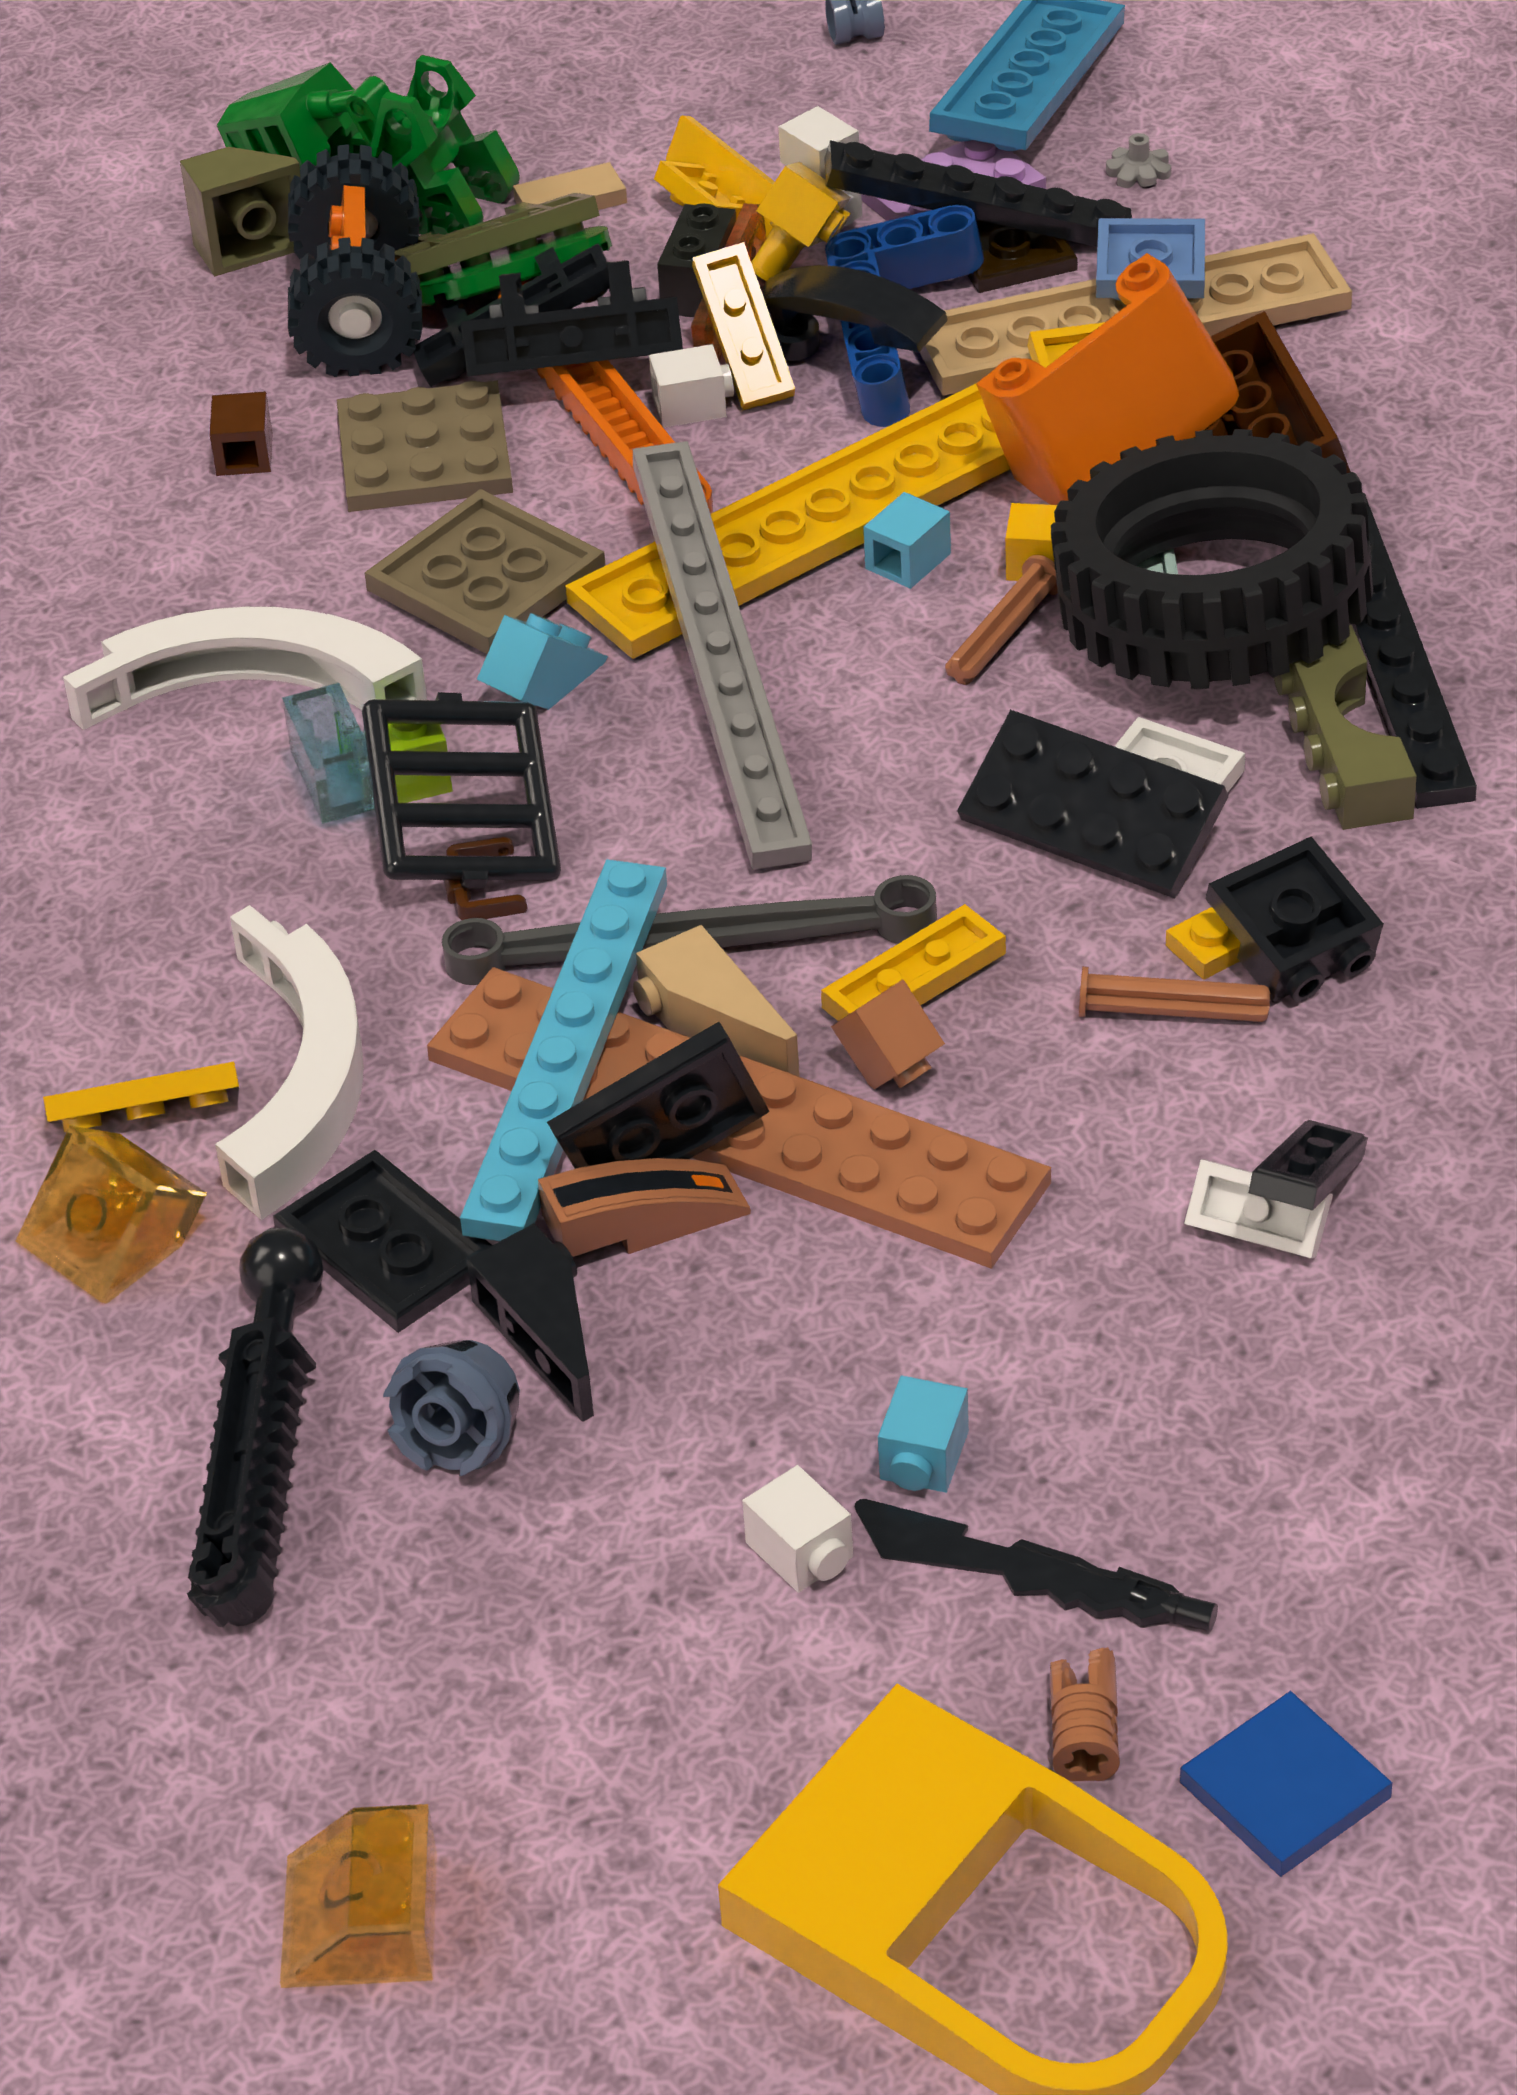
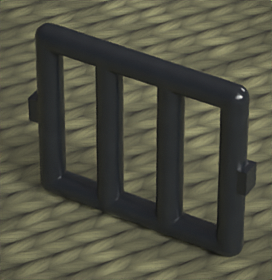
M438 692L435 700L372 699L363 705L362 717L384 874L389 879L460 880L461 887L485 889L488 880L550 881L559 876L561 872L560 857L538 715L533 704L529 702L462 701L461 693ZM388 724L515 726L519 753L391 751ZM395 775L523 777L527 804L399 803ZM402 827L531 828L535 856L406 855Z

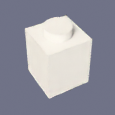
M713 344L649 355L652 397L663 428L727 417L725 398L734 396L733 380L729 365H720Z
M796 1465L742 1500L746 1543L798 1593L817 1580L827 1581L834 1578L844 1569L849 1559L853 1557L851 1514L799 1465Z

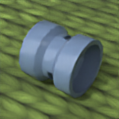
M825 0L827 26L834 45L849 43L853 37L861 35L867 39L883 37L885 24L881 0Z

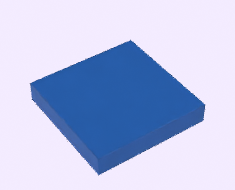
M1291 1690L1180 1767V1783L1280 1877L1385 1803L1392 1795L1393 1782Z

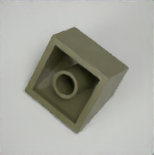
M228 146L180 160L193 246L214 277L295 253L294 241L290 242L288 235V193H290V183L294 175L300 177V166L296 158Z

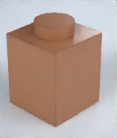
M904 980L893 985L831 1026L868 1085L874 1090L892 1078L899 1088L910 1083L932 1068L925 1057L945 1044Z

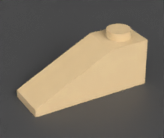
M702 925L636 953L638 980L633 983V990L641 1010L647 1016L656 1014L668 1030L690 1038L720 1022L738 1055L800 1077L797 1034Z

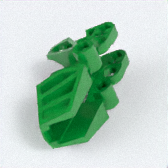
M421 55L416 60L415 73L407 96L390 92L386 83L376 76L367 77L357 89H354L333 64L329 62L247 93L229 104L217 123V128L226 147L294 157L299 162V166L307 160L316 166L317 153L325 149L328 150L331 157L338 155L339 145L349 144V152L356 154L360 152V145L372 147V157L378 158L383 150L392 155V168L401 162L408 169V180L414 179L417 197H419V209L422 217H419V234L421 235L429 232L432 235H445L482 223L484 216L476 198L502 203L513 190V186L519 184L520 179L518 168L497 130L473 136L460 111L476 95L451 61ZM429 71H434L444 78L448 86L447 92H441L431 86L429 83ZM450 163L454 164V166L456 167L444 170V168H446Z

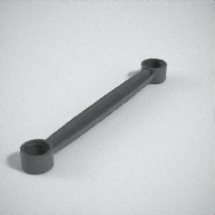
M900 875L882 882L875 890L874 896L787 901L658 913L654 918L642 950L699 925L706 929L720 947L814 938L875 929L886 940L900 943L937 921L936 891L930 882L921 877ZM900 907L918 908V910L911 912L893 911ZM469 918L458 921L451 925L442 936L446 972L458 983L478 985L492 967L504 971L506 966L565 962L580 923L503 933L496 923L487 919ZM472 947H485L490 949L478 955L469 956L458 954L461 951Z

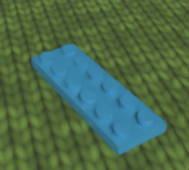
M1022 0L932 109L929 119V132L944 134L949 139L959 142L976 140L991 143L1005 151L1027 150L1124 24L1125 5L1101 0Z

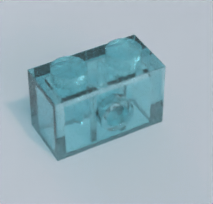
M340 683L282 697L290 750L322 824L375 810L364 730L361 731Z

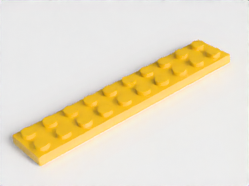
M976 383L711 513L710 515L738 605L740 606L863 544V527L903 492L938 506L1010 470ZM655 541L565 585L567 603L632 659L682 635Z

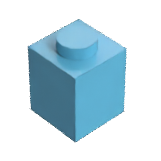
M903 492L863 527L865 569L910 589L951 554L950 511L906 492Z
M903 1375L900 1376L878 1435L879 1474L881 1480L894 1482L899 1487L911 1491L925 1488L947 1493L969 1432L968 1388Z

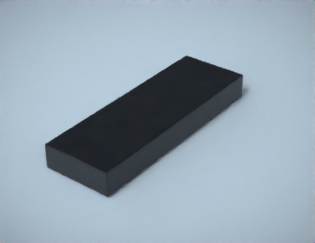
M1307 1120L1252 1171L1248 1193L1314 1210L1362 1161L1368 1137H1365V1134Z

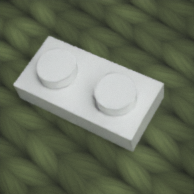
M1200 1160L1184 1224L1300 1256L1316 1258L1333 1196L1332 1193L1314 1210H1309L1249 1194L1252 1172L1208 1160Z

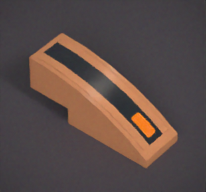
M665 1158L615 1161L576 1168L538 1179L542 1217L555 1242L559 1241L564 1244L572 1257L622 1241L627 1253L631 1254L751 1214L750 1206L727 1166L706 1161Z

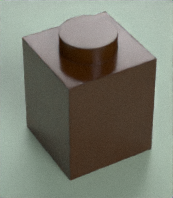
M266 391L212 395L210 441L216 476L271 472L273 432Z

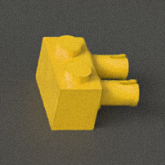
M801 162L786 165L756 210L771 221L770 225L773 229L751 262L755 274L767 281L774 275L789 270L803 247H811L822 241L828 243L833 236L840 233L848 221L851 213L844 208L851 197L840 189L827 187L824 178Z

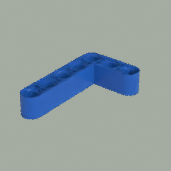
M962 205L946 206L844 231L833 236L825 245L828 266L845 267L871 273L898 283L908 289L968 275L979 269L984 262L975 213L971 208ZM841 321L857 397L865 421L871 425L888 427L906 418L910 413V403L897 348L874 344L870 327L867 325Z

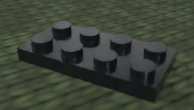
M1010 709L957 812L963 821L1175 899L1180 893L1229 796L1224 785Z

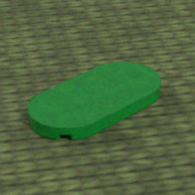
M595 226L584 228L570 235L558 237L552 235L537 240V245L514 252H508L506 249L490 254L491 259L477 265L461 267L460 264L444 268L442 276L420 282L422 306L434 305L435 299L433 295L441 293L445 294L447 300L453 299V301L498 289L500 288L499 275L520 272L521 281L540 276L542 273L534 257L551 247L556 251L561 263L597 243L602 251H609L612 243L608 227Z

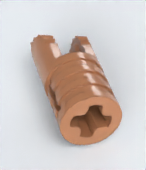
M1108 1647L1092 1650L1088 1654L1089 1684H1077L1075 1673L1066 1659L1050 1663L1054 1749L1052 1755L1053 1768L1057 1774L1069 1781H1104L1113 1776L1120 1765L1117 1735L1116 1663L1113 1650L1110 1651Z

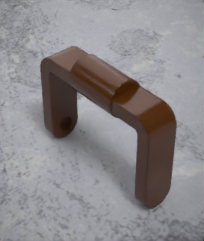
M498 837L453 844L447 848L446 855L508 856L513 855L514 846L510 838ZM443 880L448 902L456 904L458 917L461 920L469 918L491 919L526 913L528 909L526 899L522 895L516 894L470 901L471 890L470 888L461 887L460 880Z

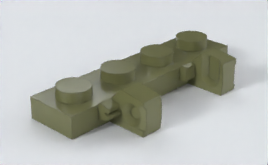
M571 193L540 204L522 202L504 208L506 215L445 235H432L431 232L420 235L417 244L395 251V261L404 255L411 263V273L417 272L420 282L442 276L444 274L443 269L448 268V265L460 262L461 267L477 265L491 259L490 252L503 247H507L508 252L527 249L537 245V238H540L541 235L552 231L556 237L579 232L584 229L583 221L600 216L595 195Z

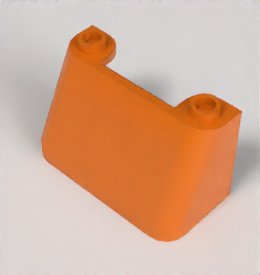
M1148 253L1129 264L1116 281V291L1119 299L1127 306L1045 368L1028 358H1010L1001 362L993 371L976 383L1014 479L1050 505H1057L1061 500L1068 501L1067 490L1077 480L1086 482L1091 480L1090 469L1102 461L1112 465L1121 460L1120 453L1134 446H1137L1141 451L1156 446V439L1172 435L1175 441L1196 437L1195 431L1205 430L1227 413L1238 400V387L1231 369L1170 269L1163 262Z

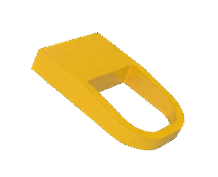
M898 1683L718 1884L721 1923L724 1928L999 2095H1140L1159 2080L1215 2008L1225 1984L1228 1949L1225 1918L1214 1891L1191 1863L1066 1778ZM1027 1829L1035 1830L1159 1901L1182 1920L1193 1938L1197 1955L1184 1981L1142 2034L1126 2049L1106 2059L1088 2063H1062L1032 2054L908 1969L1013 1843Z

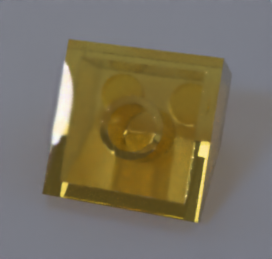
M70 1125L15 1241L100 1302L109 1303L183 1245L207 1193L120 1133Z
M429 1804L352 1808L287 1856L280 1973L281 1988L433 1981L437 1851Z

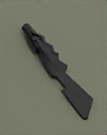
M859 1499L854 1506L882 1559L1003 1575L1014 1596L1049 1595L1065 1611L1079 1607L1098 1619L1125 1617L1140 1626L1180 1623L1211 1632L1217 1618L1218 1604L1185 1596L1184 1593H1180L1171 1584L1122 1567H1118L1117 1572L1098 1568L1078 1556L1023 1539L1013 1543L1010 1547L965 1536L968 1531V1525L868 1499Z

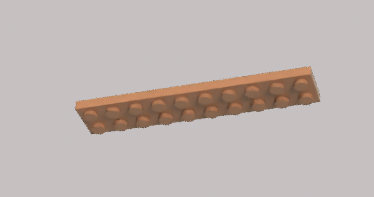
M492 967L427 1044L429 1061L512 1091L553 988ZM618 1012L583 1101L685 1042L690 1037ZM740 1056L770 1112L692 1157L699 1161L724 1164L731 1173L991 1269L1051 1184L1050 1166Z

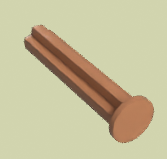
M1033 555L1024 562L1022 566L1023 576L946 663L947 675L954 677L959 684L968 685L1046 595L1058 594L1055 564L1051 559L1041 555Z
M1082 966L1079 1017H1086V1010L1263 1022L1267 1020L1269 1015L1270 991L1265 985L1089 974V967Z

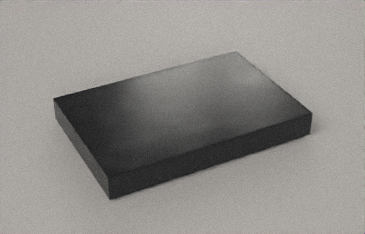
M717 1022L549 1120L547 1123L576 1169L625 1160L653 1158L691 1159L770 1111L721 1023Z
M376 1150L365 1155L273 1215L275 1228H293L310 1238L318 1247L322 1258L323 1270L398 1333L470 1285L467 1259L492 1246L486 1239L463 1236L459 1217Z

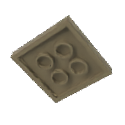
M498 380L487 382L468 381L460 385L435 388L415 387L407 391L375 395L363 393L350 398L337 399L348 512L469 498L480 489L492 495L513 493Z
M480 489L368 569L364 574L367 591L488 654L504 615L524 622L527 621L530 613L543 617L567 599L565 585L606 566L604 551Z

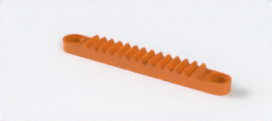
M533 279L521 281V284L524 285ZM609 360L537 368L541 379L545 378L549 389H554L556 398L559 401L563 400L565 409L568 412L572 411L575 422L577 424L581 423L583 432L586 435L590 434L594 446H599L602 456L604 458L608 457L610 466L613 470H618L621 480L627 481L628 489L632 493L636 492L639 503L643 505V498L633 468V448L675 443V441ZM697 470L711 514L713 513L712 489Z

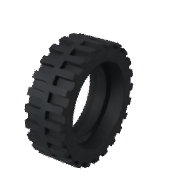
M1234 429L1233 435L1213 436L1212 430L1195 431L1196 438L1175 441L1173 435L1156 439V446L1141 451L1137 446L1122 451L1120 453L1121 460L1112 465L1102 461L1090 469L1091 480L1088 482L1077 480L1067 490L1068 501L1061 500L1057 504L1054 511L1055 522L1051 524V540L1063 628L1069 630L1070 642L1077 650L1080 651L1087 648L1088 660L1101 668L1109 663L1115 664L1116 675L1133 680L1140 674L1150 677L1151 685L1170 687L1172 681L1190 682L1191 689H1209L1210 682L1232 680V686L1250 684V676L1269 672L1271 677L1274 678L1289 673V664L1302 659L1307 664H1310L1324 656L1323 646L1328 642L1337 646L1350 636L1349 623L1359 625L1367 614L1366 602L1372 600L1373 582L1366 494L1362 492V482L1356 473H1347L1346 463L1338 456L1333 454L1324 459L1322 458L1321 447L1308 441L1297 446L1290 444L1288 435L1272 432L1268 438L1253 437L1252 430ZM1211 540H1253L1275 544L1288 549L1262 563L1216 574H1168L1137 566L1141 562L1164 551L1183 545Z

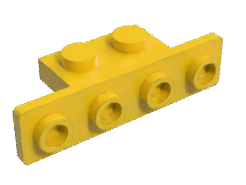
M680 116L666 155V161L660 160L654 180L671 193L670 199L681 206L705 203L719 208L736 209L737 227L751 228L766 240L773 227L770 225L771 221L756 210L775 181L693 117Z

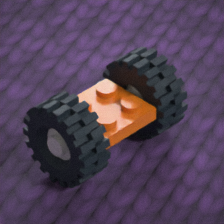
M349 144L339 145L338 155L333 157L325 149L317 153L316 166L309 160L300 166V177L294 175L290 183V193H288V235L290 242L294 241V252L300 260V270L294 268L290 276V287H288L289 337L294 336V348L299 355L307 351L308 364L316 369L323 362L326 364V374L337 377L339 369L348 370V376H359V371L369 370L370 375L381 374V366L386 363L393 371L402 365L401 353L408 357L412 355L415 351V339L420 340L422 334V290H420L419 277L417 272L411 273V263L404 255L395 261L396 250L418 243L419 197H417V187L414 179L408 180V169L401 162L392 168V155L383 150L379 157L375 158L372 157V147L360 145L359 154L350 153Z

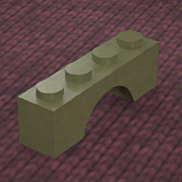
M1349 625L1350 636L1337 646L1328 642L1323 646L1324 656L1310 664H1307L1302 659L1289 664V673L1274 677L1278 694L1280 696L1288 694L1289 719L1294 733H1304V754L1307 767L1310 771L1319 770V788L1325 810L1335 809L1343 830L1414 819L1417 777L1400 737L1380 735L1363 730L1344 717L1350 711L1365 704L1367 659L1352 625Z

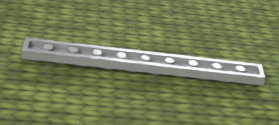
M684 441L633 448V468L752 870L812 861V842L689 443Z

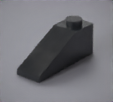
M533 1223L467 1259L472 1302L577 1417L584 1422L594 1416L589 1369L573 1279L577 1276V1267L565 1245L559 1241L552 1243Z

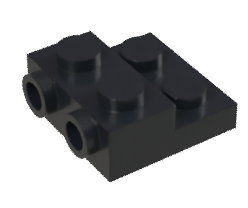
M1312 836L1209 883L1205 898L1240 941L1238 960L1258 985H1265L1269 988L1270 1000L1272 1002L1288 995L1297 1002L1306 1000L1321 988L1326 977L1340 970L1345 976L1353 977L1366 970L1376 957V950L1384 925Z

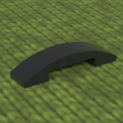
M824 265L792 268L769 278L760 288L773 324L787 326L799 312L869 326L874 344L920 352L948 321L946 312L918 293L883 277L851 268Z

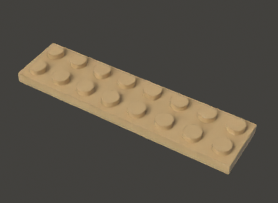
M1312 233L1205 256L1204 298H1188V301L1209 335L1212 336L1263 311L1266 312L1274 326L1349 310L1352 306V290L1315 234ZM1096 279L944 310L948 321L923 347L920 354L942 396L953 394L977 383L1007 359L1028 358L1031 360L1027 346L1031 331L1106 322L1127 305L1113 298H1096Z

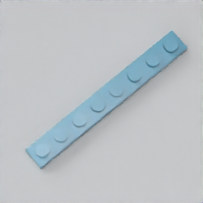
M606 859L460 1216L463 1236L501 1241L529 1225L535 1224L541 1209L538 1179L554 1175L563 1153L562 1147L547 1122L582 1102L636 967V953L643 949L667 888L666 867Z

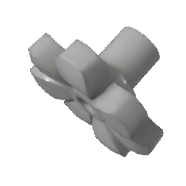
M1142 133L1133 134L1129 137V150L1119 147L1112 152V159L1106 161V173L1110 177H1117V185L1123 188L1132 187L1136 181H1138L1141 187L1156 185L1157 179L1166 180L1171 176L1168 152L1165 149L1149 151V137Z

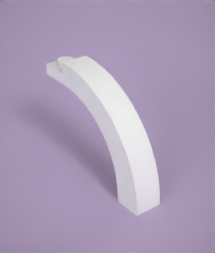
M282 607L219 608L156 620L101 641L103 658L63 677L71 719L83 730L152 697L197 684L227 680H271L304 685L337 696L362 710L363 705L367 701L372 699L427 700L422 658L402 643L380 631L355 621L320 612Z
M249 905L230 916L237 959L288 1003L303 1027L302 1043L297 1059L279 1091L246 1124L215 1144L223 1187L260 1220H263L286 1204L310 1183L330 1160L344 1139L355 1116L361 1095L364 1063L356 1004L349 979L338 958L326 942L307 924L288 934L280 923L268 921Z

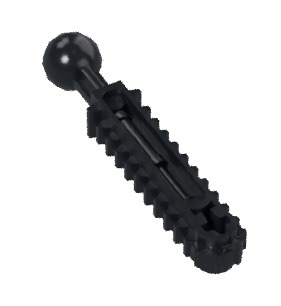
M269 1228L250 1239L240 1257L239 1273L245 1292L256 1302L253 1323L232 1329L229 1348L221 1352L218 1357L225 1367L224 1379L220 1382L222 1392L220 1400L217 1401V1408L219 1409L217 1420L213 1424L215 1434L213 1442L210 1443V1449L212 1450L210 1462L206 1466L208 1476L202 1490L205 1493L203 1505L199 1508V1513L201 1514L200 1525L196 1528L195 1532L197 1535L196 1549L192 1550L193 1560L188 1574V1579L191 1581V1590L187 1593L188 1598L204 1616H209L218 1627H224L228 1622L234 1626H246L257 1621L267 1612L274 1598L273 1581L278 1576L276 1561L277 1556L281 1554L282 1550L279 1546L280 1534L285 1529L282 1523L283 1514L288 1509L286 1494L287 1490L291 1488L289 1474L290 1469L294 1467L292 1454L293 1448L297 1446L298 1442L295 1438L296 1427L301 1422V1419L298 1417L299 1407L304 1402V1398L301 1396L302 1387L308 1383L306 1374L316 1369V1362L292 1334L291 1328L294 1309L313 1298L323 1278V1263L318 1247L310 1238L293 1228Z

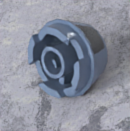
M457 1340L419 1348L401 1359L383 1393V1398L390 1397L389 1409L394 1424L388 1429L389 1436L402 1454L423 1470L428 1471L433 1465H437L448 1470H460L459 1476H464L475 1469H481L499 1458L510 1439L519 1407L520 1396L515 1373L503 1356L488 1345L477 1341Z

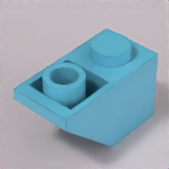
M533 613L529 614L526 622L504 615L477 680L520 701L529 702L549 710L606 662L608 656L588 647L591 636L567 625L554 623Z

